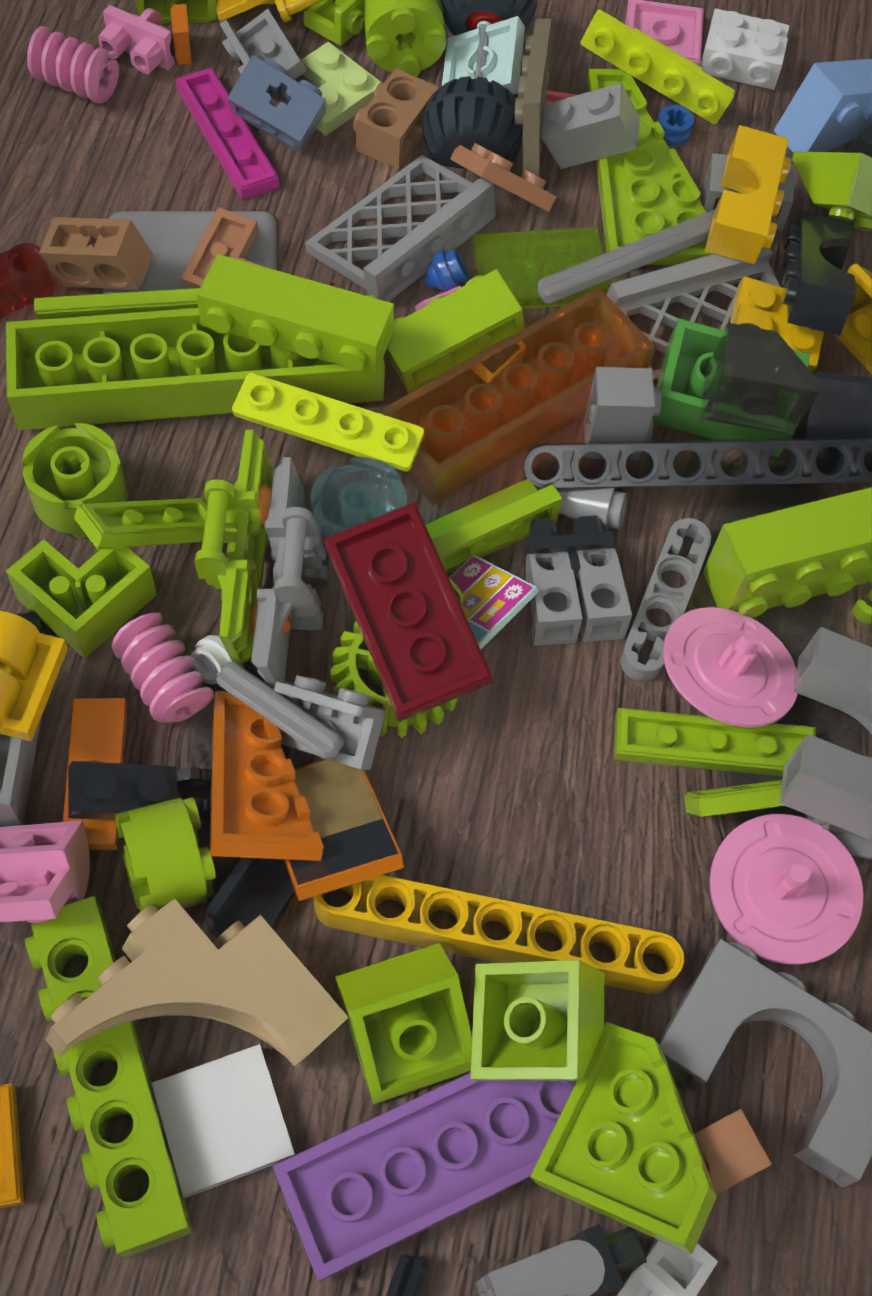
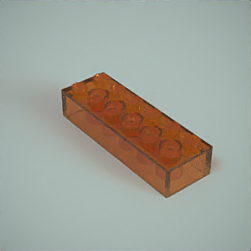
M598 287L380 410V414L420 426L424 429V437L412 467L405 473L431 505L434 506L584 417L596 367L649 368L655 345Z

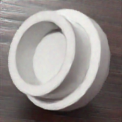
M209 635L201 639L196 644L195 651L191 654L195 662L193 670L201 672L204 676V682L212 685L218 684L216 678L222 671L223 666L227 662H232L219 635Z

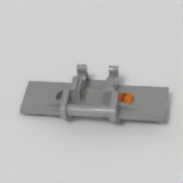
M283 457L282 464L274 469L269 516L265 522V530L269 536L272 549L271 556L275 561L273 568L274 587L272 589H257L258 601L253 605L251 611V625L254 633L251 661L258 668V673L264 679V682L272 688L275 687L276 681L285 682L290 629L320 630L323 628L324 614L320 612L321 601L316 590L312 589L310 584L326 583L328 567L322 565V560H326V550L321 539V527L313 514L306 508H303L305 498L304 487L291 457Z

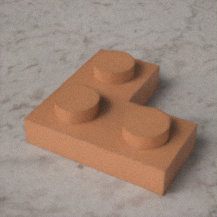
M474 143L471 151L459 145L450 158L482 178L547 212L550 211L557 197L543 189L547 181L525 169L521 177L510 172L513 165L512 162Z
M218 207L181 276L182 284L190 288H200L217 254L256 264L245 260V257L259 232L257 221Z

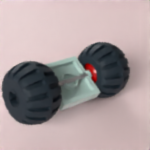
M441 0L444 22L450 33L454 36L449 37L447 40L442 87L431 97L423 114L422 132L425 146L432 159L439 165L466 169L450 158L459 145L471 151L474 143L511 162L516 156L523 139V125H515L516 99L513 94L518 93L524 34L535 14L537 0Z

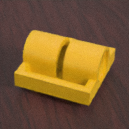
M0 611V734L32 742L65 659L68 646L65 639L41 634L30 621L4 611Z

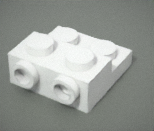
M715 8L700 64L701 70L710 76L774 90L783 64L789 25L778 23L771 19H760L742 15L735 11Z

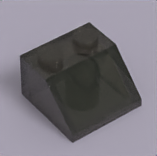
M728 323L706 368L700 419L792 435L820 393L821 383L777 331L761 329L759 326L750 323Z

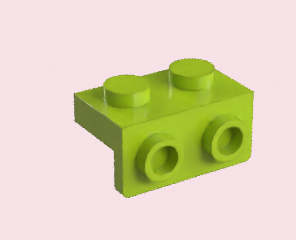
M365 0L321 1L304 12V26L342 46L353 35H357L365 25Z

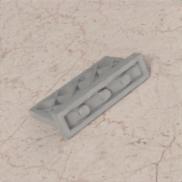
M421 155L306 241V252L366 289L367 295H374L376 299L389 302L427 272L429 265L432 264L434 254L441 250L449 252L456 249L496 217L494 183L482 177L472 183ZM423 172L435 179V181L411 183L412 180ZM441 193H460L453 199L441 200ZM436 194V201L412 202V196ZM406 196L407 203L383 205V202L390 197ZM433 214L424 222L412 223V215ZM407 216V223L383 225V218ZM377 218V225L354 227V224L361 219ZM404 236L394 245H383V238ZM377 238V246L353 248V240ZM347 241V248L329 250L325 247L331 242ZM375 259L364 267L363 270L353 265V261Z
M762 248L755 265L712 254L611 283L602 307L608 320L615 319L636 368H651L646 357L649 347L665 354L668 344L654 337L660 323L674 329L678 320L677 317L666 313L669 304L680 302L693 308L694 311L689 320L691 322H695L698 313L702 312L721 321L719 329L725 330L726 325L730 323L738 286L735 287L733 285H739L743 276L752 279L760 278L762 282L780 287L768 262L773 252L771 248ZM718 291L731 297L732 300L727 311L705 302L704 299L707 293ZM641 313L656 320L651 333L647 334L634 328L628 316ZM661 369L652 370L653 385L658 383Z

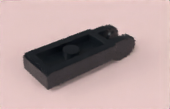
M72 761L68 767V818L116 821V814L178 798V789H209V787H212V770L196 767L177 770L175 766ZM194 798L200 819H210L211 800Z

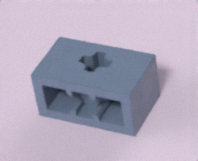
M252 55L227 98L230 112L302 154L326 113L325 98L322 97V92L306 80H301L299 83L287 76L286 70L276 61L270 58H265L263 61ZM282 96L286 97L287 105L282 102L277 107L272 105V99L279 101Z

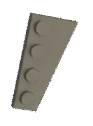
M536 18L533 35H526L525 55L522 58V76L519 77L518 98H516L515 125H523V171L525 169L540 177V153H542L543 146L541 138L543 111L548 94L551 64L552 19Z

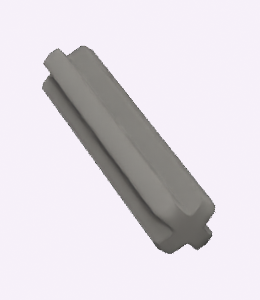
M227 662L223 666L222 671L217 675L216 679L219 686L321 758L332 760L343 747V736L281 693L275 692L274 688L239 664Z

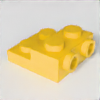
M743 276L738 285L728 332L810 354L805 378L806 382L817 367L824 332L787 323V305L781 304L785 288Z

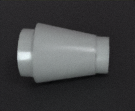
M617 487L560 488L559 494L562 497L559 514L574 520L580 516L597 515L605 532L609 531L610 528L621 529L627 506V493L617 491Z

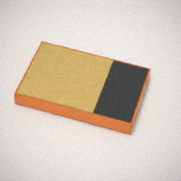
M323 760L294 769L296 772L295 783L300 796H305L311 811L309 820L314 832H319L324 845L321 861L284 859L299 901L404 868L402 854L364 770L333 760Z

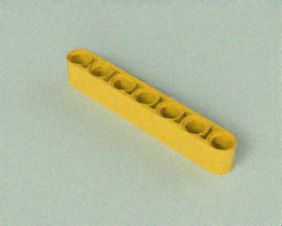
M385 875L339 888L347 891L352 896L351 901L342 907L330 906L323 900L328 892L313 897L317 918L324 925L333 929L424 948L440 943L445 952L496 963L581 960L605 973L604 985L645 994H657L665 991L680 973L684 964V952L680 944L672 936L661 932ZM385 900H395L403 906L405 911L398 917L386 918L377 912L376 906ZM445 910L455 917L457 924L449 929H439L430 922L428 917L433 912ZM489 921H497L507 928L509 936L503 940L490 939L484 934L481 926ZM541 932H550L559 938L562 948L555 952H548L537 944L535 935ZM593 943L607 945L614 955V961L610 963L597 961L591 955L589 945ZM655 954L659 956L666 965L667 973L655 974L651 972L643 962V955Z

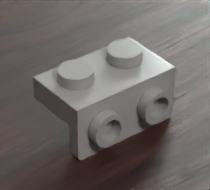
M269 9L265 10L237 32H235L226 19L220 23L227 36V39L222 42L224 47L236 63L240 60L243 63L238 68L240 74L252 55L263 61L265 58L276 61L286 70V75L294 80L307 71Z
M296 675L294 683L276 681L275 692L287 695L289 700L343 736L344 745L339 750L338 755L332 759L333 761L360 770L371 769L386 710L368 705L370 695L345 688H339L338 695L324 692L326 682L301 675ZM279 728L283 745L317 755Z

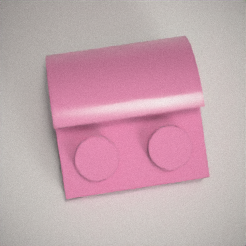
M83 821L0 827V922L27 921L29 923H41L50 919H56L63 906L84 899L89 880L90 855Z

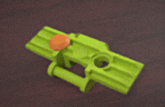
M245 430L239 474L234 486L228 481L218 479L210 480L205 484L204 497L207 504L204 535L202 549L197 551L194 562L199 579H206L208 585H213L215 589L222 590L219 637L232 662L239 664L243 668H245V663L252 658L254 633L251 625V611L253 605L258 601L257 589H262L266 545L269 538L265 530V522L269 516L274 467L270 465L269 454L265 452L264 441L255 434L254 430ZM223 543H228L227 556L229 557L222 553Z

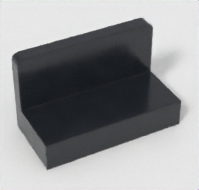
M241 857L204 913L209 932L219 937L238 920L246 927L259 915L274 929L296 895L284 859Z

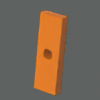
M74 698L68 767L72 761L124 764L128 707L125 698ZM67 769L63 822L83 821L89 850H118V831L115 820L68 818Z

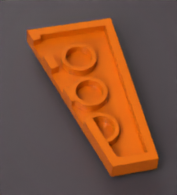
M215 691L213 703L210 856L321 861L324 845L319 832H314L309 820L311 811L305 796H300L295 783L296 772L290 758L286 759L281 747L282 736L279 728L231 693L224 691Z

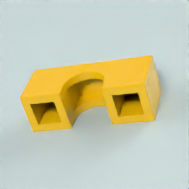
M739 125L727 155L720 184L721 187L729 188L739 193L723 190L712 218L705 251L755 265L761 249H770L777 230V223L771 222L772 216H777L785 192L778 189L779 184H784L791 165V158L785 157L788 138Z

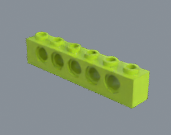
M95 896L63 906L56 919H50L41 923H31L33 936L25 938L26 949L34 970L43 969L47 984L46 988L38 990L40 1003L47 1022L53 1021L50 1016L54 1011L75 994L79 993L85 1000L102 985L97 978L116 962L103 911ZM78 956L88 958V965L82 974L73 978L62 976L63 967L70 959ZM134 1021L102 1031L81 1042L62 1057H59L53 1050L61 1076L67 1074L71 1076L75 1095L66 1098L67 1107L75 1131L78 1132L84 1129L90 1152L82 1154L81 1160L90 1189L100 1187L105 1210L96 1213V1218L105 1248L115 1246L116 1253L126 1259L193 1233ZM106 1060L117 1062V1074L109 1084L105 1086L91 1085L90 1074L98 1063ZM118 1115L131 1116L133 1118V1129L130 1135L119 1143L106 1142L105 1128L108 1122ZM133 1171L146 1172L149 1176V1187L145 1195L134 1202L123 1201L120 1196V1185L125 1176Z

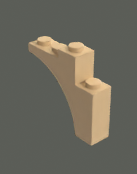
M174 898L160 910L154 904H151L127 925L132 932L129 934L122 950L132 962L130 963L125 956L121 957L97 978L102 986L85 1000L77 993L55 1010L50 1016L55 1024L50 1028L45 1040L56 1054L62 1057L81 1042L123 1023L166 1015L194 1016L213 1019L247 1031L270 1044L284 1055L293 1066H296L349 1017L261 915L246 927L238 920L224 931L213 944Z

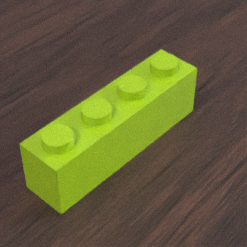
M221 254L216 255L197 294L202 326L209 327L218 333H230L251 339L260 345L275 346L296 352L305 358H317L341 365L350 371H362L376 375L393 334L394 303Z

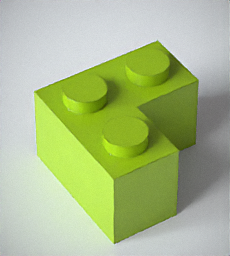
M43 539L6 570L17 599L28 609L34 610L42 622L62 639H65L66 643L85 659L157 596L150 566L128 547L100 549L81 567L77 568Z

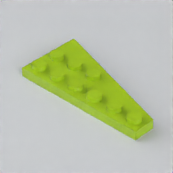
M589 69L586 81L588 92L622 83L639 114L638 148L596 160L606 253L707 213L700 202V191L674 148L669 149L663 139L665 132L659 121L654 122L646 109L647 101L632 75L622 69ZM706 240L647 265H677L714 253L705 251Z

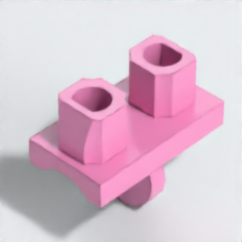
M109 5L103 11L105 28L98 36L100 48L107 51L109 58L116 59L125 51L130 54L132 65L137 70L149 74L157 66L168 71L173 67L175 58L170 52L171 31L162 26V17L157 10L147 8L141 16Z

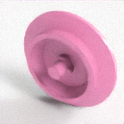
M699 608L677 618L666 633L663 643V660L667 673L679 693L692 706L705 715L728 725L755 728L778 721L793 706L798 694L794 692L796 678L795 663L783 643L768 628L747 615L741 616L737 611L724 608Z
M769 814L750 819L735 828L724 839L712 861L709 882L711 900L715 912L730 936L737 943L747 947L760 958L785 965H802L822 960L840 949L852 936L859 923L863 908V886L855 861L840 840L831 832L823 830V827L819 824L813 823L808 819L788 814Z

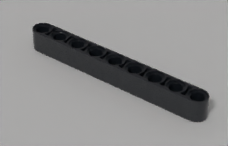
M872 437L541 443L530 448L525 455L524 469L529 481L537 487L543 488L551 484L555 488L872 482V471H867L864 466L865 454L872 448ZM831 447L836 455L835 464L827 472L821 473L816 466L817 455L824 448ZM784 448L789 454L788 466L780 473H772L768 466L769 456L776 449ZM738 449L743 458L742 466L735 473L725 474L720 464L722 456L728 450ZM683 450L693 451L696 456V466L693 471L685 475L677 474L673 468L675 456ZM635 451H645L650 459L648 470L639 476L630 475L626 470L627 458ZM544 452L551 453L558 461L555 473L545 478L534 474L531 468L535 456ZM587 452H598L604 460L601 472L592 477L581 474L578 467L581 457Z

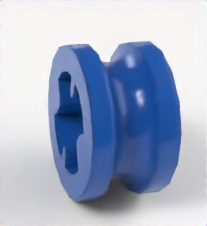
M680 105L664 107L658 116V121L665 132L663 139L670 146L685 144L689 140L694 123L693 114L689 109Z

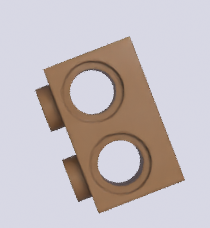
M395 68L385 83L380 82L373 98L366 108H360L355 116L353 131L356 132V151L399 169L423 137V114L429 100L438 90V86Z
M65 217L53 218L39 252L64 287L140 290L154 255L130 219Z

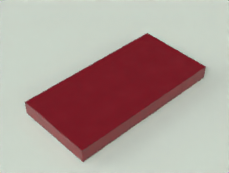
M415 502L323 539L398 722L494 683L492 674Z

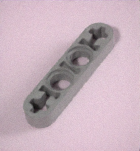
M684 518L676 521L670 528L621 654L620 663L622 670L633 680L641 682L651 681L659 676L665 665L663 660V643L666 633L675 620L684 614L711 543L709 529L697 519ZM685 536L694 539L687 559L683 556H678ZM670 570L677 571L685 578L686 585L680 588L670 587L663 582L661 574ZM655 608L662 609L670 615L672 623L664 627L655 626L647 619L646 612ZM647 638L650 641H655L649 655V660L645 665L637 660L638 654L641 652Z

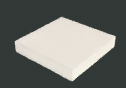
M260 1044L151 1083L184 1198L295 1156Z

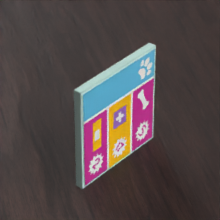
M474 554L449 577L463 594L462 609L480 650L539 592L538 588L531 583Z

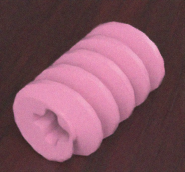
M45 26L38 27L31 37L27 52V67L30 74L36 80L47 82L54 87H61L67 92H75L77 96L89 98L92 102L99 104L108 101L112 96L119 77V64L115 59L109 60L105 49L98 47L94 50L90 43L83 42L80 44L78 39L74 37L66 39L63 33L57 31L52 33Z
M149 613L139 616L119 629L113 639L112 649L115 656L121 659L124 671L131 675L132 684L140 691L142 701L150 707L149 710L152 718L159 723L180 722L192 717L210 704L214 698V692L209 687L200 688L204 683V676L198 671L191 672L195 662L188 655L182 656L185 652V645L182 641L173 640L176 636L173 626L168 624L161 625L163 621L161 613Z

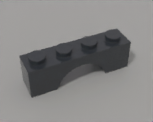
M802 210L798 224L789 225L783 249L786 250L783 267L786 268L782 280V285H785L781 301V304L787 305V323L841 335L856 296L855 276L841 270L853 239L852 222Z

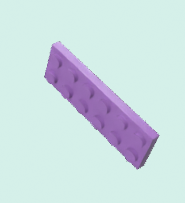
M471 1073L273 1165V1170L318 1283L531 1178L532 1171L577 1081H475L470 1079Z

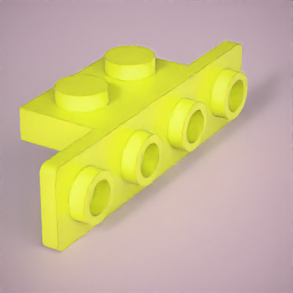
M602 10L596 11L581 40L583 47L712 124H717L735 95L734 89L702 71V67L635 27L632 29Z
M249 373L246 376L232 406L235 417L405 472L411 469L424 437V429L420 426L254 373Z

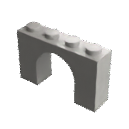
M820 627L798 657L794 692L847 713L859 721L872 735V647ZM808 734L784 764L779 803L872 841V758L857 754Z
M720 939L707 955L657 1042L663 1050L672 1077L693 1091H696L707 1082L736 1028L746 1023L772 1021L793 1029L814 1050L820 1063L823 1077L820 1102L793 1156L841 1187L860 1181L872 1157V1033L855 1023L854 1016L847 1009L832 1002L823 1003L805 992L806 987L794 976L784 972L775 973L757 962V956L747 947L736 942L728 944Z

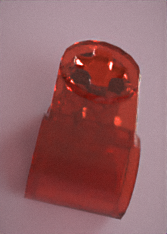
M33 243L18 244L0 253V319L11 312L33 304L34 298L50 297L54 291L55 284L49 266L39 254L41 248Z

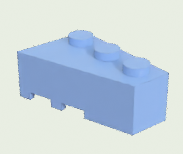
M872 59L813 64L774 129L778 136L789 139L787 147L793 153L794 151L827 152L857 139L858 135L872 124Z

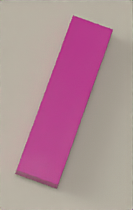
M213 67L175 79L179 95L241 200L280 188L279 176L244 119L230 112L227 99L229 94Z

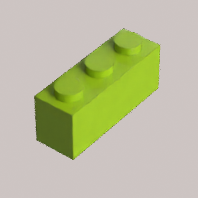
M495 269L486 275H479L470 279L465 286L446 296L432 299L424 308L407 317L394 319L393 334L385 354L408 394H411L473 361L514 335L520 336L525 333L523 310L498 270Z

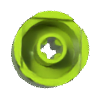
M365 0L366 51L368 56L379 67L389 72H393L396 68L417 77L421 71L432 66L441 57L446 48V33L441 0Z
M75 423L76 428L61 430L59 425L49 427L37 434L28 443L23 452V479L37 516L47 526L59 532L72 534L77 538H88L74 519L78 505L125 502L128 498V490L118 451L111 437L93 425Z
M193 797L184 800L176 798L116 814L119 839L124 838L126 843L123 846L124 854H122L136 907L140 909V912L151 904H154L160 910L174 898L184 909L206 903L207 898L214 896L211 880L216 878L214 864L208 846L200 848L197 829H201V822Z

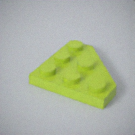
M606 1022L583 1079L576 1082L530 1177L540 1187L689 1254H693L717 1194L662 1048L654 1038Z

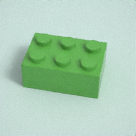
M678 318L666 346L656 388L661 389V410L659 416H652L653 423L713 440L791 438L795 431L810 354ZM784 448L776 449L771 453V456L779 457Z

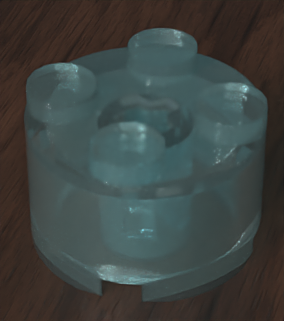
M367 457L351 459V464L337 469L336 464L325 469L314 482L310 494L312 514L321 527V539L328 558L330 556L323 539L408 505L406 488L396 470L383 461Z

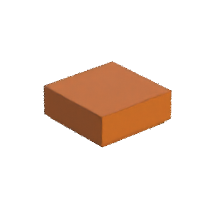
M172 4L171 20L176 62H178V65L192 64L187 5Z

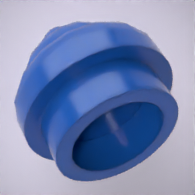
M456 249L449 252L441 250L434 254L432 264L427 269V277H425L423 282L425 286L431 289L437 288L442 292H446L458 286L462 287V284L468 282L470 277L465 263Z

